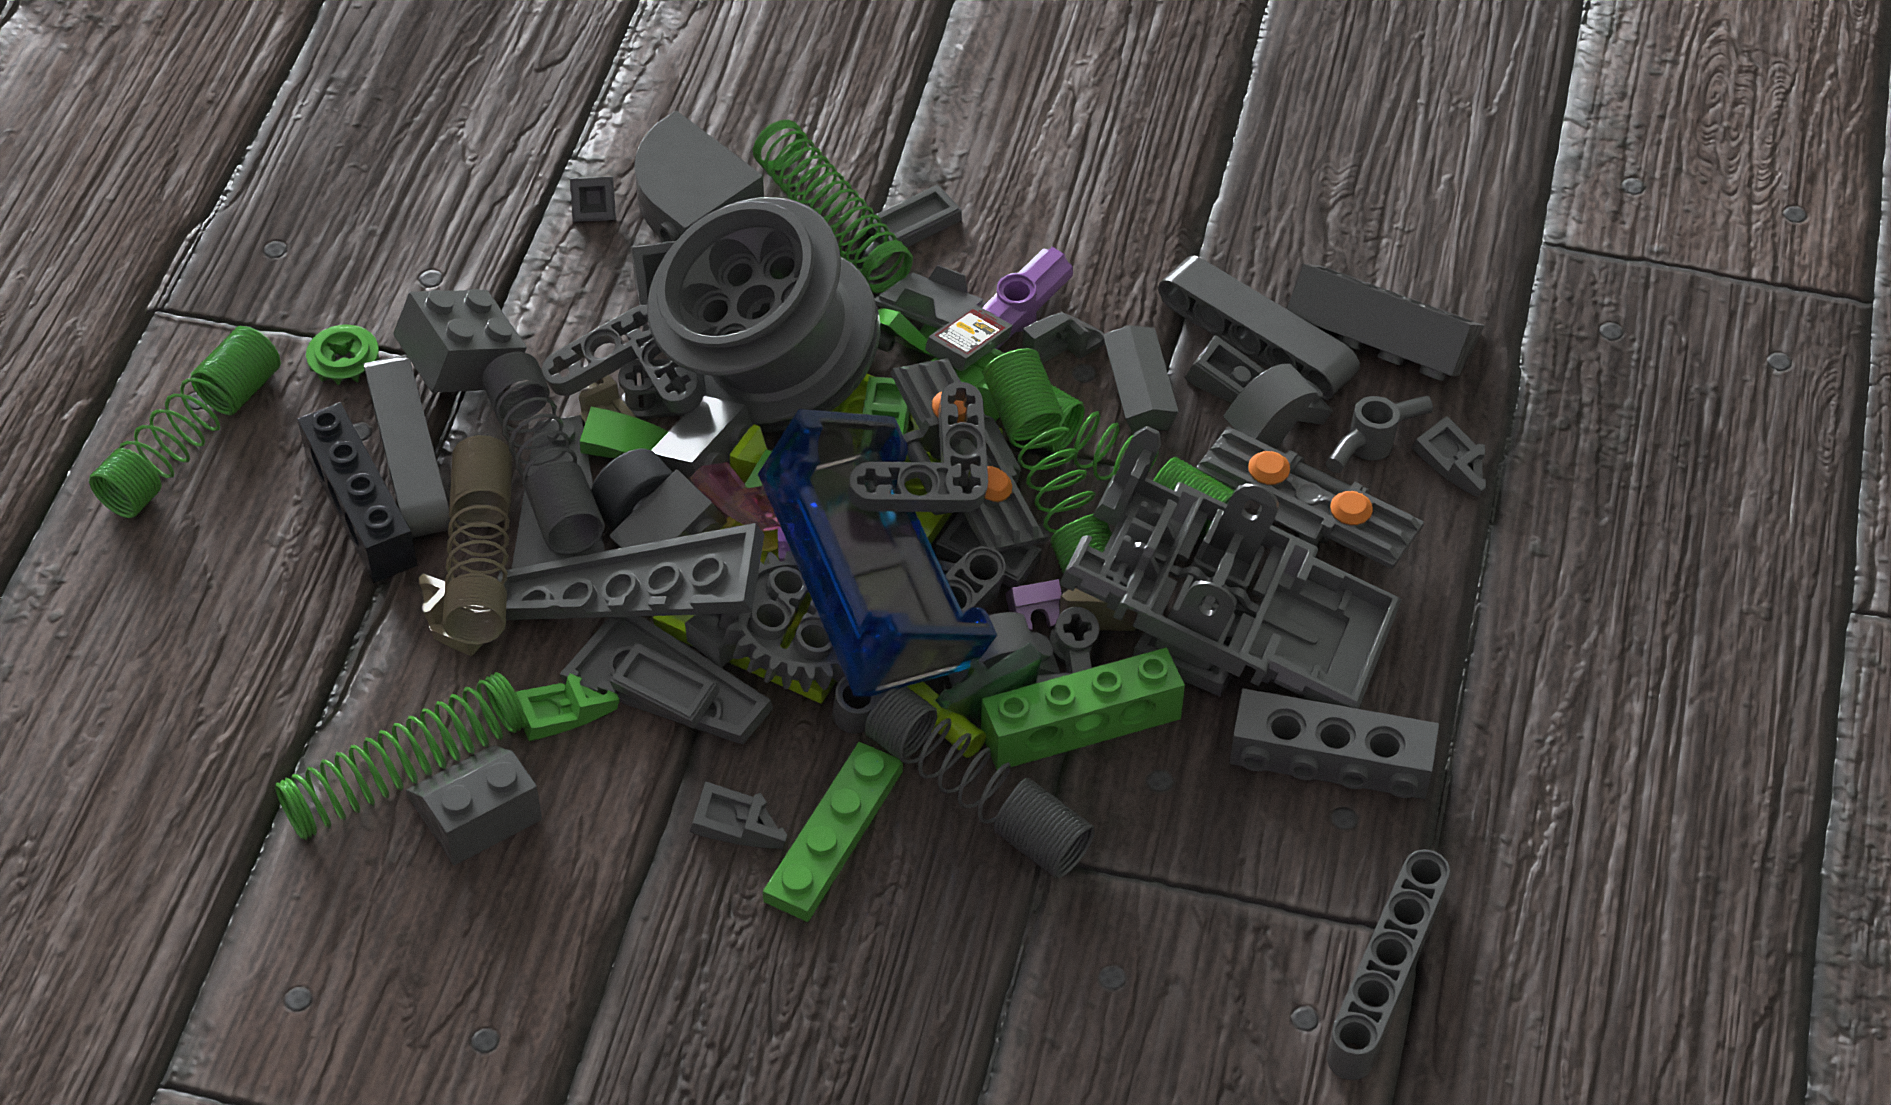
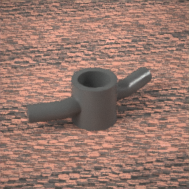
M1368 396L1361 399L1355 406L1350 433L1339 441L1327 459V468L1334 473L1342 472L1353 453L1362 459L1370 461L1386 458L1392 451L1399 422L1432 413L1433 404L1430 397L1423 396L1396 404L1379 396Z

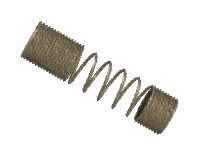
M483 435L465 438L456 445L452 454L449 504L450 522L448 524V535L450 538L447 541L449 556L446 559L448 574L445 577L443 627L446 633L453 639L466 644L491 642L500 637L506 626L507 590L504 584L507 581L508 573L504 566L508 563L509 556L505 548L509 545V536L506 531L510 524V519L507 515L510 513L512 455L509 447L497 438ZM456 519L466 525L460 527L457 524ZM505 520V526L503 529L496 525L501 521ZM489 526L500 532L494 535L480 536L471 534L464 529ZM460 532L478 539H491L503 535L504 544L500 546L495 542L487 540H472L459 544L455 537ZM452 543L456 546V548L453 549V550H452ZM485 543L493 545L499 550L482 554L471 552L463 547L471 544ZM459 550L480 557L494 556L502 552L504 558L502 564L487 558H471L458 562L454 555ZM451 561L456 564V565H455L454 567H452V568H451ZM485 561L493 563L498 567L493 570L478 571L463 565L470 562ZM458 568L470 572L469 574L459 575L456 578L453 575L454 571ZM501 570L503 573V579L500 582L496 578L486 574L495 573ZM470 605H482V606H485V607H477V606H470ZM464 606V607H466V608H468V609H473V610H489V609H491V610H490V611L481 612V613H476V612H467V611L461 610V609H459V607Z

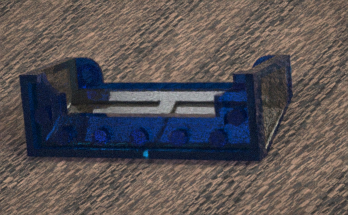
M798 409L760 469L758 476L853 695L874 696L885 693L890 689H899L975 667L998 634L984 609L972 607L964 614L962 613L916 512L865 511L854 506L849 500L847 492L850 474L856 466L866 462H904L906 460L908 445L895 417ZM891 480L890 494H895L897 480ZM864 481L867 492L875 493L876 488L873 485V481Z

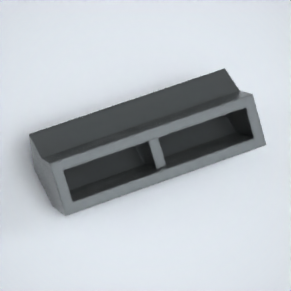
M1128 325L1103 334L1125 418L1132 434L1134 435L1136 431L1146 426L1158 430H1169L1179 411L1155 328Z

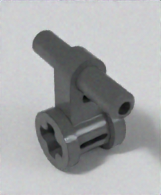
M1071 607L1059 615L1048 640L1052 644L1054 657L1058 661L1065 663L1067 673L1035 675L1032 678V685L1091 668L1089 652L1099 634V623L1093 613L1082 607ZM1075 638H1082L1081 641H1075Z

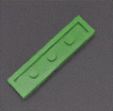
M858 742L764 888V903L809 922L902 774L903 762L892 755Z

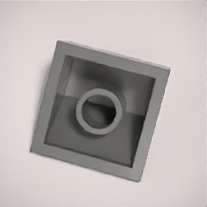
M492 745L406 789L407 797L453 866L542 820L536 784L513 751L496 745Z

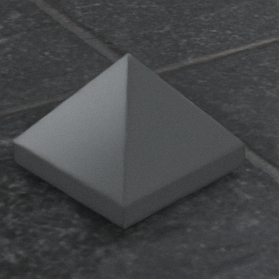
M613 176L570 178L572 222L616 220Z

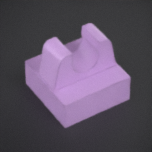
M1059 579L1013 587L1005 593L1009 612L1013 611V613L1024 614L1029 631L1032 630L1031 614L1034 611H1040L1045 615L1048 628L1055 626L1059 617V600L1062 595Z

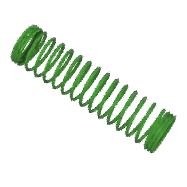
M788 119L779 120L766 127L755 141L753 157L765 169L768 175L772 177L775 183L780 186L782 191L787 194L789 199L802 204L811 203L810 208H813L816 200L826 195L833 185L841 184L838 192L832 194L821 207L813 209L821 215L823 209L831 205L841 193L848 192L846 200L839 203L829 215L823 217L827 223L848 202L855 201L853 209L847 211L837 223L830 225V227L833 228L835 237L841 236L838 243L840 256L853 263L856 268L857 263L864 262L862 269H857L867 280L872 292L883 293L903 278H906L913 264V256L901 241H897L894 233L889 232L887 225L882 223L879 216L874 215V211L871 207L867 206L864 199L859 198V194L856 190L852 189L850 183L844 181L842 174L837 172L835 166L830 164L827 157L822 156L820 149L815 148L812 140L808 139L798 124ZM786 128L796 130L780 136L771 145L765 160L761 159L762 148L771 136ZM796 134L795 141L785 146L779 152L776 159L768 161L775 145L783 138ZM811 150L809 158L796 166L791 174L783 176L784 170L797 162L805 151ZM812 159H819L817 166L808 170L799 182L790 184L793 176L803 171ZM826 167L823 175L816 178L805 191L798 192L801 184L812 178L819 168ZM781 170L780 176L776 175L775 171ZM833 175V180L830 184L824 186L813 199L805 200L808 192L817 188L827 176ZM789 178L787 184L783 183V179ZM796 186L795 192H791L790 187ZM797 195H803L802 201L797 199ZM863 209L860 218L854 220L845 231L835 234L839 225L848 220L856 210ZM866 210L869 211L870 215H865ZM870 218L867 227L861 229L852 240L842 243L847 233L855 229L863 219ZM876 219L878 223L872 224L873 220ZM878 226L874 236L864 242L860 248L850 251L854 242L863 237L870 228ZM881 227H883L884 230L886 231V232H881V233H879L880 230H881ZM885 235L881 245L877 246L867 257L858 260L862 250L871 245L877 237ZM889 236L892 237V241H887ZM848 245L847 251H842V246ZM894 252H901L897 262L890 269L878 276L869 277L871 271L885 263ZM856 253L855 259L850 260L849 255ZM904 256L902 266L892 277L880 284L869 283L871 280L885 277L892 272Z
M495 672L490 677L486 676L485 681L479 680L477 691L473 688L465 687L463 699L458 695L451 694L449 706L444 702L437 701L434 708L435 713L423 708L420 714L421 721L414 716H408L406 728L402 724L394 723L392 735L387 731L380 730L378 743L374 739L366 737L363 743L364 751L359 746L351 744L349 757L344 753L336 752L334 758L335 765L328 760L322 759L320 772L313 767H307L305 772L306 781L300 775L293 774L291 779L285 778V781L276 782L275 790L278 799L300 838L307 840L312 835L316 836L317 827L304 797L296 786L295 778L312 797L325 826L331 828V821L314 791L310 771L316 775L325 787L339 818L344 821L346 819L345 812L329 785L324 764L329 766L340 780L346 797L354 811L360 813L358 801L342 774L339 756L350 766L366 800L370 805L374 806V797L357 768L353 749L359 752L367 762L382 795L385 798H389L387 786L371 760L368 742L374 745L381 754L388 773L397 789L403 791L404 785L385 752L382 734L395 746L407 775L413 783L417 784V774L399 744L397 727L409 738L413 751L424 772L428 776H432L431 766L420 745L413 737L411 720L422 729L429 748L439 766L446 769L445 758L435 739L427 729L425 713L429 714L437 723L454 760L460 762L459 750L449 731L441 721L439 706H442L451 715L455 729L464 747L470 754L474 755L475 748L464 725L455 714L453 698L458 700L465 708L469 722L478 740L484 747L488 748L489 741L487 735L468 704V691L479 700L483 715L494 736L502 740L503 733L500 725L482 697V684L485 685L492 707L503 725L513 733H516L517 730L520 731L521 728L524 729L526 726L525 713L518 696L508 680L501 673Z

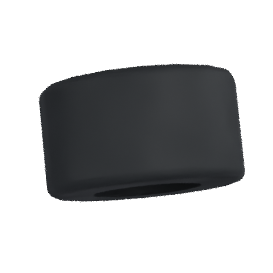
M643 448L628 451L611 461L594 480L591 492L603 520L613 531L673 473L654 451Z

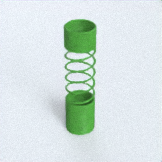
M236 327L192 371L191 378L182 381L180 386L181 394L169 395L165 401V409H157L151 413L149 418L150 425H141L136 428L134 432L135 441L121 443L119 448L115 449L93 471V474H90L89 484L91 490L102 504L122 517H136L146 504L161 491L162 484L159 475L166 478L174 477V469L163 455L152 447L138 442L139 432L145 428L151 429L159 445L170 456L181 462H189L190 455L181 441L164 429L153 425L155 415L166 413L174 429L186 441L198 447L205 446V438L197 426L181 414L169 410L170 400L175 397H181L186 409L199 424L212 431L220 430V422L213 411L194 397L184 394L185 385L192 382V386L198 396L214 410L229 416L235 415L237 410H240V407L280 368V356L271 341L251 327ZM186 399L191 400L207 411L214 419L216 427L209 426L202 421L191 409ZM171 415L176 416L192 427L199 435L201 443L189 438L177 426ZM156 431L173 440L183 450L186 458L184 459L174 454L162 442ZM129 444L136 445L139 454L130 449H125L124 447ZM141 447L160 458L171 473L166 474L159 470L146 457Z
M1029 348L1016 349L992 360L985 367L983 376L1010 443L1022 449L1018 455L1017 462L1021 467L1031 470L1027 476L1026 484L1029 488L1040 491L1035 499V506L1039 510L1049 512L1044 519L1043 526L1047 531L1054 533L1050 543L1064 574L1082 536H1091L1092 539L1089 546L1103 552L1112 532L1108 527L1109 524L1094 517V513L1066 524L1058 530L1051 529L1048 526V520L1052 514L1083 506L1092 501L1096 493L1085 491L1062 501L1054 508H1044L1039 504V499L1045 491L1059 490L1076 484L1085 478L1087 472L1085 470L1068 472L1049 482L1045 487H1036L1030 482L1031 476L1036 470L1049 469L1067 463L1075 458L1079 451L1075 448L1058 451L1040 461L1036 466H1028L1023 463L1022 455L1027 449L1041 448L1054 444L1065 438L1070 430L1066 427L1055 428L1061 422L1064 414L1048 380L1049 378L1040 360L1039 353ZM1065 431L1062 435L1052 440L1034 444L1053 433ZM1032 439V440H1031L1028 444H1026V445H1020V444H1017V443L1014 441V440L1021 441V440ZM1074 452L1063 460L1043 465L1060 455ZM1082 474L1081 476L1072 481L1057 486H1053L1059 481L1066 479L1070 476ZM1091 495L1090 497L1079 503L1063 507L1071 501H1074L1084 496Z
M1051 384L1059 402L1058 404L1064 414L1061 422L1055 428L1066 427L1070 430L1068 435L1062 440L1044 446L1051 453H1056L1065 449L1077 434L1084 418L1085 407L1082 401L1075 399V397L1068 395V393H1064V391ZM1099 411L1093 412L1083 423L1074 448L1078 451L1082 449L1094 434L1100 421ZM1096 416V420L1092 429L1090 430L1086 438L1080 443L1081 437L1087 425L1092 420V418ZM1113 423L1105 431L1097 446L1094 460L1090 464L1081 465L1077 461V455L1074 458V464L1079 469L1093 466L1094 476L1097 480L1104 481L1117 473L1121 458L1129 446L1133 435L1127 439L1118 454L1113 472L1105 477L1099 476L1097 473V462L1107 454L1114 444L1120 430L1119 423ZM1116 427L1109 444L1106 446L1104 451L1099 455L1102 445L1106 440L1107 436L1109 435L1111 430ZM1065 431L1046 436L1037 441L1036 444L1052 440L1062 435ZM1074 452L1063 454L1058 457L1066 458L1072 455ZM1157 453V455H1156V457H1155V459H1154V461H1153V463H1152V466L1154 465V463H1155V461H1156V459H1157L1158 453ZM1178 457L1171 458L1153 480L1171 490H1174L1176 484L1181 482L1228 504L1234 492V489L1223 485L1222 482L1211 478V476L1192 467V465H1188V462H1184V460ZM1206 519L1198 539L1203 541L1212 521Z

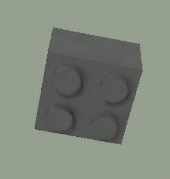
M488 290L409 292L393 335L432 393L485 390L482 383L483 373L495 358L506 353H525L527 346Z

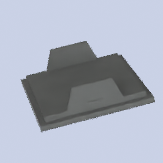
M940 265L936 266L929 278L916 273L909 274L906 278H903L874 299L877 306L899 311L906 317L938 329L975 304L980 307L987 304L982 298L968 293L966 275Z

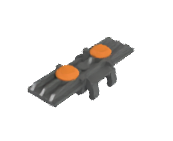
M948 358L893 368L891 375L919 430L908 432L900 437L896 443L901 454L908 456L910 462L932 463L927 452L931 454L933 459H941L938 419L941 394L946 386L961 381ZM956 400L954 404L958 408L957 423L964 422L967 408L964 407L963 401ZM984 414L988 487L982 505L976 510L964 512L981 545L991 547L998 552L1041 542L1045 536L1016 485L1021 468L994 418ZM958 438L950 443L954 452L961 455H968L976 450L975 445L968 439ZM969 470L961 471L959 486L962 487L965 494L972 493V489L968 486ZM920 479L926 492L929 493L931 491L930 485ZM932 512V513H933L934 515H941V514H948V513H954V512Z
M1229 426L1196 466V469L1203 471V473L1222 482L1223 485L1234 489V491L1238 486L1246 483L1264 486L1276 496L1279 503L1278 513L1274 521L1298 532L1300 539L1316 547L1319 542L1325 544V542L1331 539L1390 569L1396 566L1424 526V521L1369 495V489L1363 485L1354 482L1351 486L1304 463V457L1291 450L1285 454ZM1260 504V507H1259V509H1258V511H1257V515L1260 513V511H1261V509H1262L1261 504Z

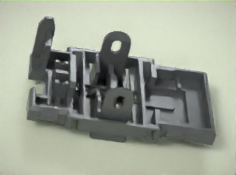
M1149 426L1136 431L1117 473L1112 476L1093 515L1115 526V529L1103 552L1089 546L1092 539L1091 536H1082L1059 585L1072 591L1076 588L1108 603L1107 608L1116 611L1113 617L1122 621L1127 608L1138 613L1133 627L1156 637L1155 645L1157 648L1167 647L1171 655L1206 670H1210L1212 665H1215L1238 677L1245 665L1256 669L1250 683L1257 686L1260 685L1261 681L1266 684L1271 681L1302 696V699L1359 709L1402 599L1315 558L1318 552L1316 546L1272 526L1278 513L1279 503L1276 496L1264 486L1247 483L1240 485L1235 489L1228 504L1181 482H1178L1174 490H1171L1146 478L1161 446L1160 433ZM1255 500L1261 504L1262 509L1258 515H1251L1245 511L1244 506L1247 501ZM1206 519L1212 521L1191 566L1179 568L1173 565L1175 558L1187 562ZM1263 546L1271 549L1252 591L1253 595L1262 598L1260 605H1257L1250 601L1245 591L1264 552ZM1170 574L1177 578L1186 577L1167 618L1163 617L1162 614L1178 582L1167 577V575ZM1241 602L1243 608L1249 613L1254 614L1255 617L1253 618L1243 613L1230 644L1226 647L1223 643L1235 618L1234 610L1236 603Z

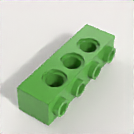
M1166 647L983 698L981 729L986 733L985 744L987 748L991 749L990 756L996 770L1005 763H1010L1011 767L1180 720L1185 685Z

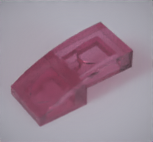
M728 462L700 466L690 478L694 485L716 507L744 525L757 523L762 532L778 529V527L789 526L794 521L767 485L747 488Z

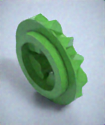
M337 325L321 331L310 341L306 350V359L310 372H316L321 382L331 378L338 386L347 378L358 382L360 374L365 373L363 363L380 360L378 343L374 335L368 330L355 325ZM348 352L351 353L352 358L348 359L343 357L339 361H336L335 355L338 354L344 356Z

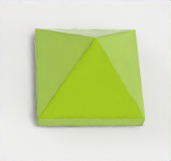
M755 424L750 426L730 453L731 485L739 487L746 483L764 451L767 450L760 426Z

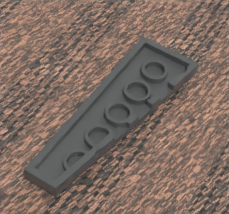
M757 523L508 569L506 570L508 573L507 581L504 584L507 590L506 620L700 614L736 615L752 612L764 533ZM499 571L498 581L501 582L503 579V573L502 571Z

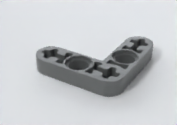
M647 305L634 307L553 352L546 358L542 366V373L548 386L555 394L560 396L575 394L622 368L626 363L639 359L670 411L677 414L693 411L700 405L704 397L703 386L695 372L686 370L673 361L663 366L652 365L654 357L662 351L656 344L650 328L645 332H641L639 329L645 324L649 326ZM626 335L629 342L624 344L621 336ZM605 343L615 344V349L610 355L603 358L594 357V353L599 346ZM585 357L588 365L583 366L580 359ZM568 368L570 373L562 377L560 372ZM679 377L684 388L687 390L680 395L671 383V380Z
M965 382L952 383L942 391L938 409L941 463H861L850 474L847 493L853 505L865 511L970 512L979 508L985 500L988 487L984 409L980 391L975 386ZM956 400L963 401L964 407L967 408L964 422L957 423L958 408L954 404ZM958 438L968 439L975 445L976 450L971 454L961 455L954 452L950 443ZM969 470L968 486L972 489L971 494L963 493L962 487L959 486L961 471ZM910 479H922L930 485L931 491L922 496L913 495L907 491L905 483ZM891 480H897L895 494H890ZM864 481H873L876 492H867Z

